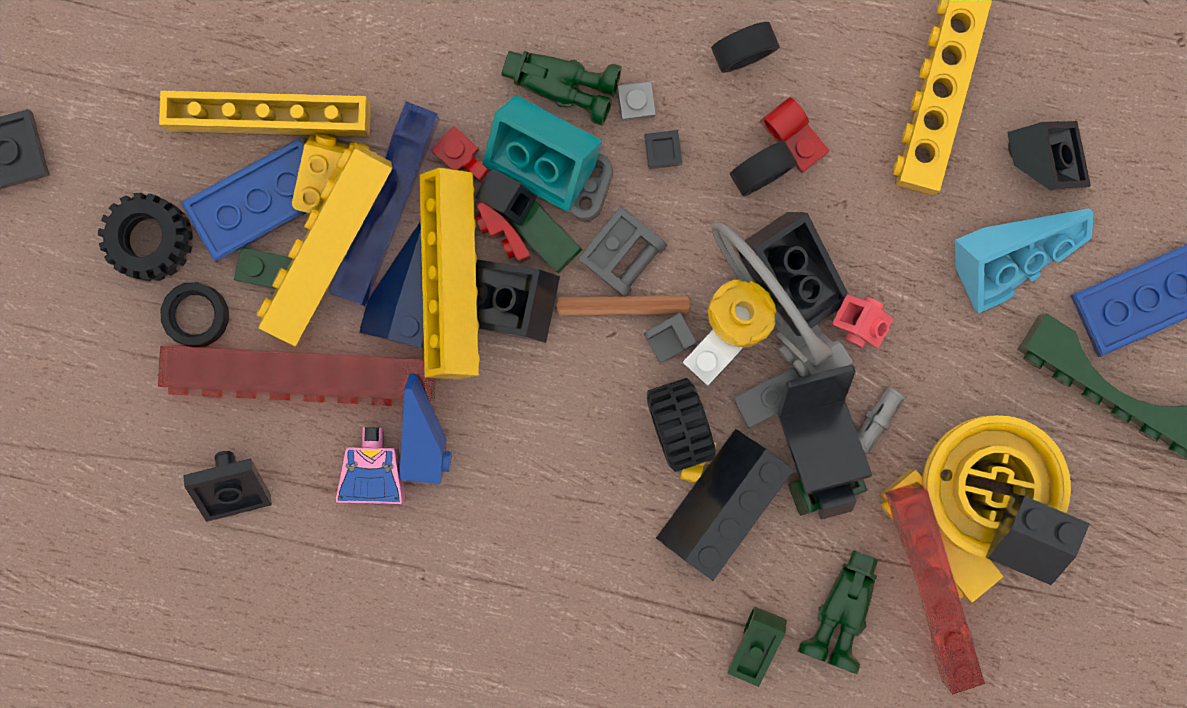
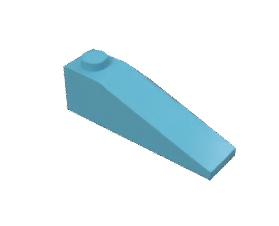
M1088 208L985 227L956 239L955 268L974 310L979 314L1008 301L1016 295L1014 291L1016 287L1027 279L1031 282L1035 281L1041 276L1039 271L1053 260L1061 262L1092 239L1093 211Z

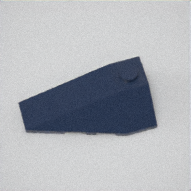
M420 221L369 297L359 332L424 350Z

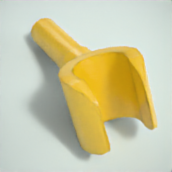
M706 462L683 469L680 479L691 483L696 482L700 478Z

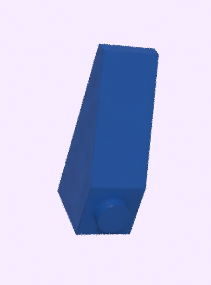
M410 373L404 390L399 480L440 484L443 472L450 471L452 452L446 451V435L417 374Z

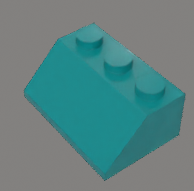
M515 95L495 112L483 165L489 170L494 169L521 183L535 195L568 212L595 168L602 140Z

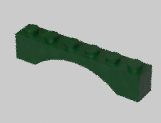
M1047 313L1038 315L1017 349L1025 354L1023 359L1027 363L1038 369H1041L1042 366L1054 372L1052 378L1067 387L1073 384L1083 391L1081 394L1083 398L1095 405H1099L1102 402L1112 409L1110 414L1113 417L1127 424L1129 421H1132L1141 427L1139 432L1155 442L1161 439L1170 445L1168 450L1172 454L1187 460V405H1153L1136 400L1120 392L1108 383L1091 365L1081 347L1076 331Z

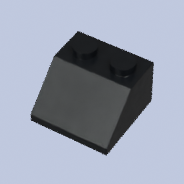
M1012 493L986 558L1052 585L1076 558L1090 523L1027 496Z

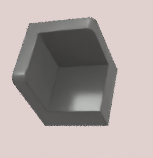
M681 313L644 333L655 356L661 363L697 343Z

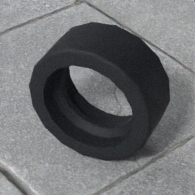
M760 22L740 29L717 41L711 47L722 73L738 70L753 64L780 48L770 22Z
M782 140L753 155L734 168L729 174L742 196H747L790 171L797 165V161L785 141Z
M198 282L183 283L173 288L164 298L160 309L161 323L166 334L175 342L189 347H205L216 342L224 334L229 322V308L224 297L216 289ZM190 295L205 297L214 308L215 318L212 326L206 332L199 335L185 333L179 328L175 318L178 304Z

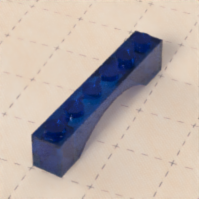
M405 102L385 159L392 162V170L339 266L329 291L331 294L363 307L366 306L440 121L437 113L410 102Z

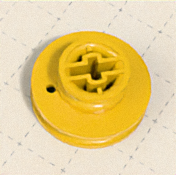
M995 415L981 416L964 421L947 431L938 440L926 460L922 476V495L928 516L935 528L946 540L968 553L986 558L1011 496L966 486L967 475L1013 486L1012 493L1027 496L1067 513L1071 496V480L1065 458L1056 443L1043 430L1025 420ZM982 461L1000 463L1004 466L981 465L978 466L977 470L971 469L976 463ZM947 469L948 471L944 481L941 478V472ZM965 492L972 493L971 500L979 505L1000 509L991 511L976 508L968 501Z

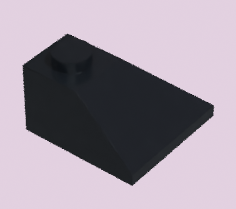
M1078 121L1040 122L1007 132L1009 139L1008 151L1013 158L1014 166L1050 191L1091 187Z

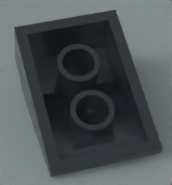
M786 212L745 240L785 290L810 328H813L840 309L848 292L808 213ZM737 249L752 279L770 294L775 303L776 310L796 336H801L796 325L774 293Z
M477 259L475 266L478 290V330L546 343L560 276L540 269Z

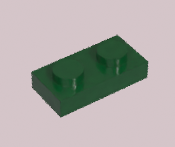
M243 247L240 249L234 280L277 289L272 286L273 281L280 268L287 270L292 258Z

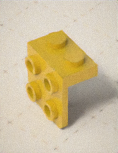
M322 133L309 137L304 144L292 199V207L295 210L310 213L312 209L319 211L325 200L320 197V194L329 178L335 181L341 170L336 167V164L345 148L351 151L357 142H350L349 145L336 142L335 137ZM357 143L360 146L369 150V146L362 143Z

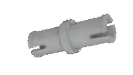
M889 386L886 387L885 392L873 410L867 411L865 414L867 419L857 432L864 453L869 455L870 450L884 430L888 431L891 426L890 420L901 403L906 399L902 394Z

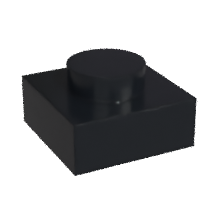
M678 130L644 134L648 169L682 165Z

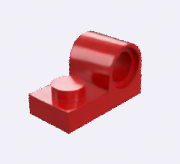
M791 97L787 98L760 120V123L776 142L785 141L796 159V167L801 173L805 172L829 152V149L808 125L809 119L804 110Z

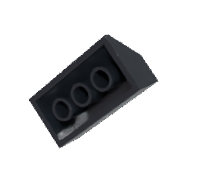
M735 429L716 454L715 459L711 461L657 535L656 539L714 581L794 469L766 448Z

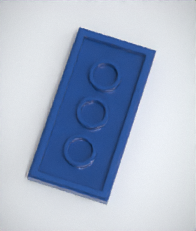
M301 138L294 140L181 202L182 207L215 263L306 213L295 210L292 207V199L304 149V143Z
M1187 244L1070 295L1098 357L1187 319Z

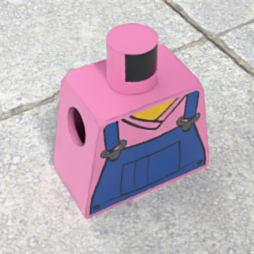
M363 427L362 447L346 448L336 502L405 503L403 480H399L400 458L398 448H383V428Z

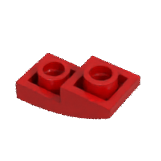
M485 203L478 204L477 207L480 214L474 217L482 234L489 232L492 239L505 234L507 238L501 242L509 259L516 257L519 264L531 259L524 243L512 226Z

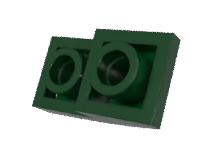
M536 200L521 225L510 220L508 221L557 273H560L583 250Z

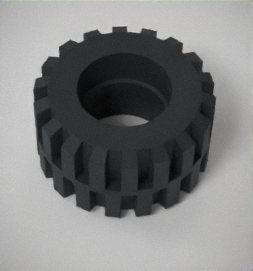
M133 193L134 197L132 198L127 195L119 198L121 204L113 203L108 208L112 211L110 216L103 215L101 219L102 222L106 223L105 228L98 229V236L103 237V242L99 243L101 251L106 252L107 255L104 258L107 263L114 265L113 269L119 273L142 281L151 282L152 279L160 281L165 279L167 274L172 276L177 273L176 267L178 265L184 266L187 261L184 259L185 253H191L192 246L188 245V240L193 239V234L187 228L190 226L187 218L183 217V212L169 201L150 193L148 195ZM153 218L158 221L162 229L161 243L152 254L139 257L135 255L131 248L130 236L132 230L139 222Z
M686 377L648 390L647 404L669 467L674 472L715 459L716 449L713 436L694 384Z

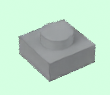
M651 81L618 86L622 121L655 117Z

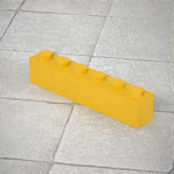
M160 91L159 125L169 132L314 136L322 133L331 136L370 137L371 103L366 96Z
M357 143L354 144L351 151L345 148L336 164V167L341 169L335 181L329 178L320 194V197L325 200L319 211L311 210L304 224V227L308 229L304 239L300 240L297 238L288 254V257L292 258L287 270L280 268L272 284L273 287L277 288L271 299L264 298L256 314L261 317L259 329L293 346L297 345L392 170L391 161Z
M437 168L419 175L425 378L459 380L479 376L478 290L475 266L477 261L475 253L476 223L473 199L475 189L472 172Z

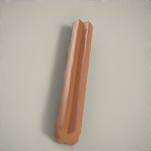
M689 296L559 297L557 299V314L559 316L673 315L690 313Z

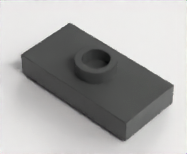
M794 367L733 397L748 428L778 413L786 382L799 378Z

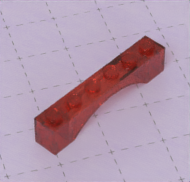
M915 482L885 492L895 527L902 541L921 596L929 626L932 650L942 682L952 695L984 685V678L928 491L919 482Z

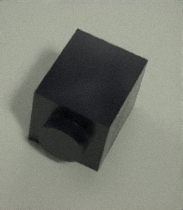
M492 169L486 180L482 183L475 198L494 209L501 216L521 225L537 196L521 183Z

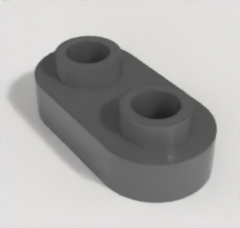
M600 153L595 168L603 170L601 176L597 178L589 176L570 209L576 218L583 221L592 220L600 214L613 178L611 162ZM583 200H592V205L589 209L581 208Z

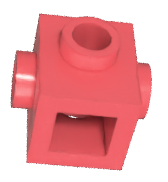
M847 294L832 325L847 334L845 338L847 342L859 348H864L865 344L879 349L894 318L883 311L884 305L870 297L862 300Z

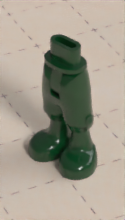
M509 51L501 76L513 79L516 86H521L541 97L556 102L558 107H572L575 104L590 113L591 121L594 124L603 126L610 112L612 99L602 95L595 96L578 91L574 85L590 87L605 95L614 97L618 88L622 66L610 64L604 72L594 73L585 71V67L577 62V60L568 61L552 56L529 53L528 51H524L523 54Z
M853 550L848 564L843 563V568L837 576L824 605L822 604L818 608V620L821 624L817 632L811 639L802 641L797 652L825 662L829 652L828 646L832 633L837 625L841 624L838 640L827 663L858 674L860 663L852 655V645L854 637L860 635L867 626L865 620L871 603L875 580L877 579V575H874L878 563L877 559Z

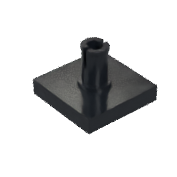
M221 451L215 454L214 468L183 475L184 487L206 522L272 505L271 494L252 459L236 462L234 453L231 451Z

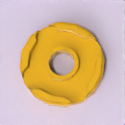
M742 279L732 280L723 284L711 297L708 306L709 323L715 334L725 343L736 347H752L761 343L774 329L775 303L770 294L759 284L752 281L749 283L741 281ZM735 306H743L748 309L750 319L747 321L739 319L735 313Z

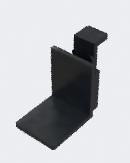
M853 365L787 381L777 413L806 495L814 492L817 494L821 505L818 512L820 519L851 512L856 504V498L850 483L872 477L871 469L845 402L856 372Z

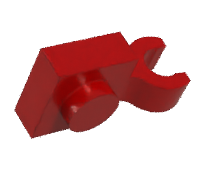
M455 126L431 149L432 153L450 169L461 171L465 168L468 172H472L473 177L480 183L489 175L488 169L474 158L479 152V148Z

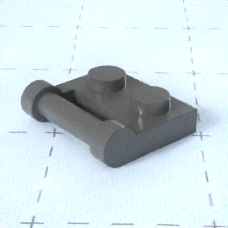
M620 206L578 260L620 295L625 297L631 291L630 286L658 252L662 253L668 245ZM640 237L643 238L648 244L620 278L616 277L611 272Z

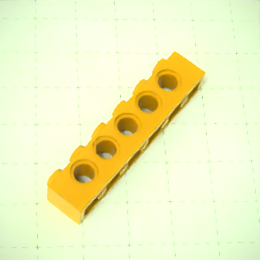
M939 0L936 13L941 14L938 27L933 26L928 40V46L932 47L929 59L924 58L919 73V78L924 79L921 91H915L910 110L915 111L912 124L906 123L902 134L901 142L906 143L903 156H897L893 167L892 175L897 176L896 186L932 196L940 192L992 0ZM951 20H961L965 25V32L958 33L954 31L951 27ZM942 52H952L957 59L956 65L946 64L942 59ZM934 83H941L946 86L948 90L946 98H940L933 92ZM926 115H932L939 121L938 130H930L925 126L924 117ZM917 147H923L929 151L930 161L928 163H922L917 160L915 156V149Z

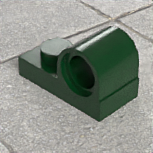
M754 606L746 622L742 640L728 667L727 674L759 687L785 635L787 619Z

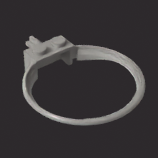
M719 221L712 224L713 236L739 280L742 279L741 281L748 283L750 281L755 282L737 256L730 241L765 281L801 333V336H796L779 312L776 311L774 327L778 330V333L775 335L782 344V347L778 350L790 366L794 365L801 377L848 366L853 362L844 346L839 341L832 342L821 331L818 324L813 328L809 327L773 274L733 229Z

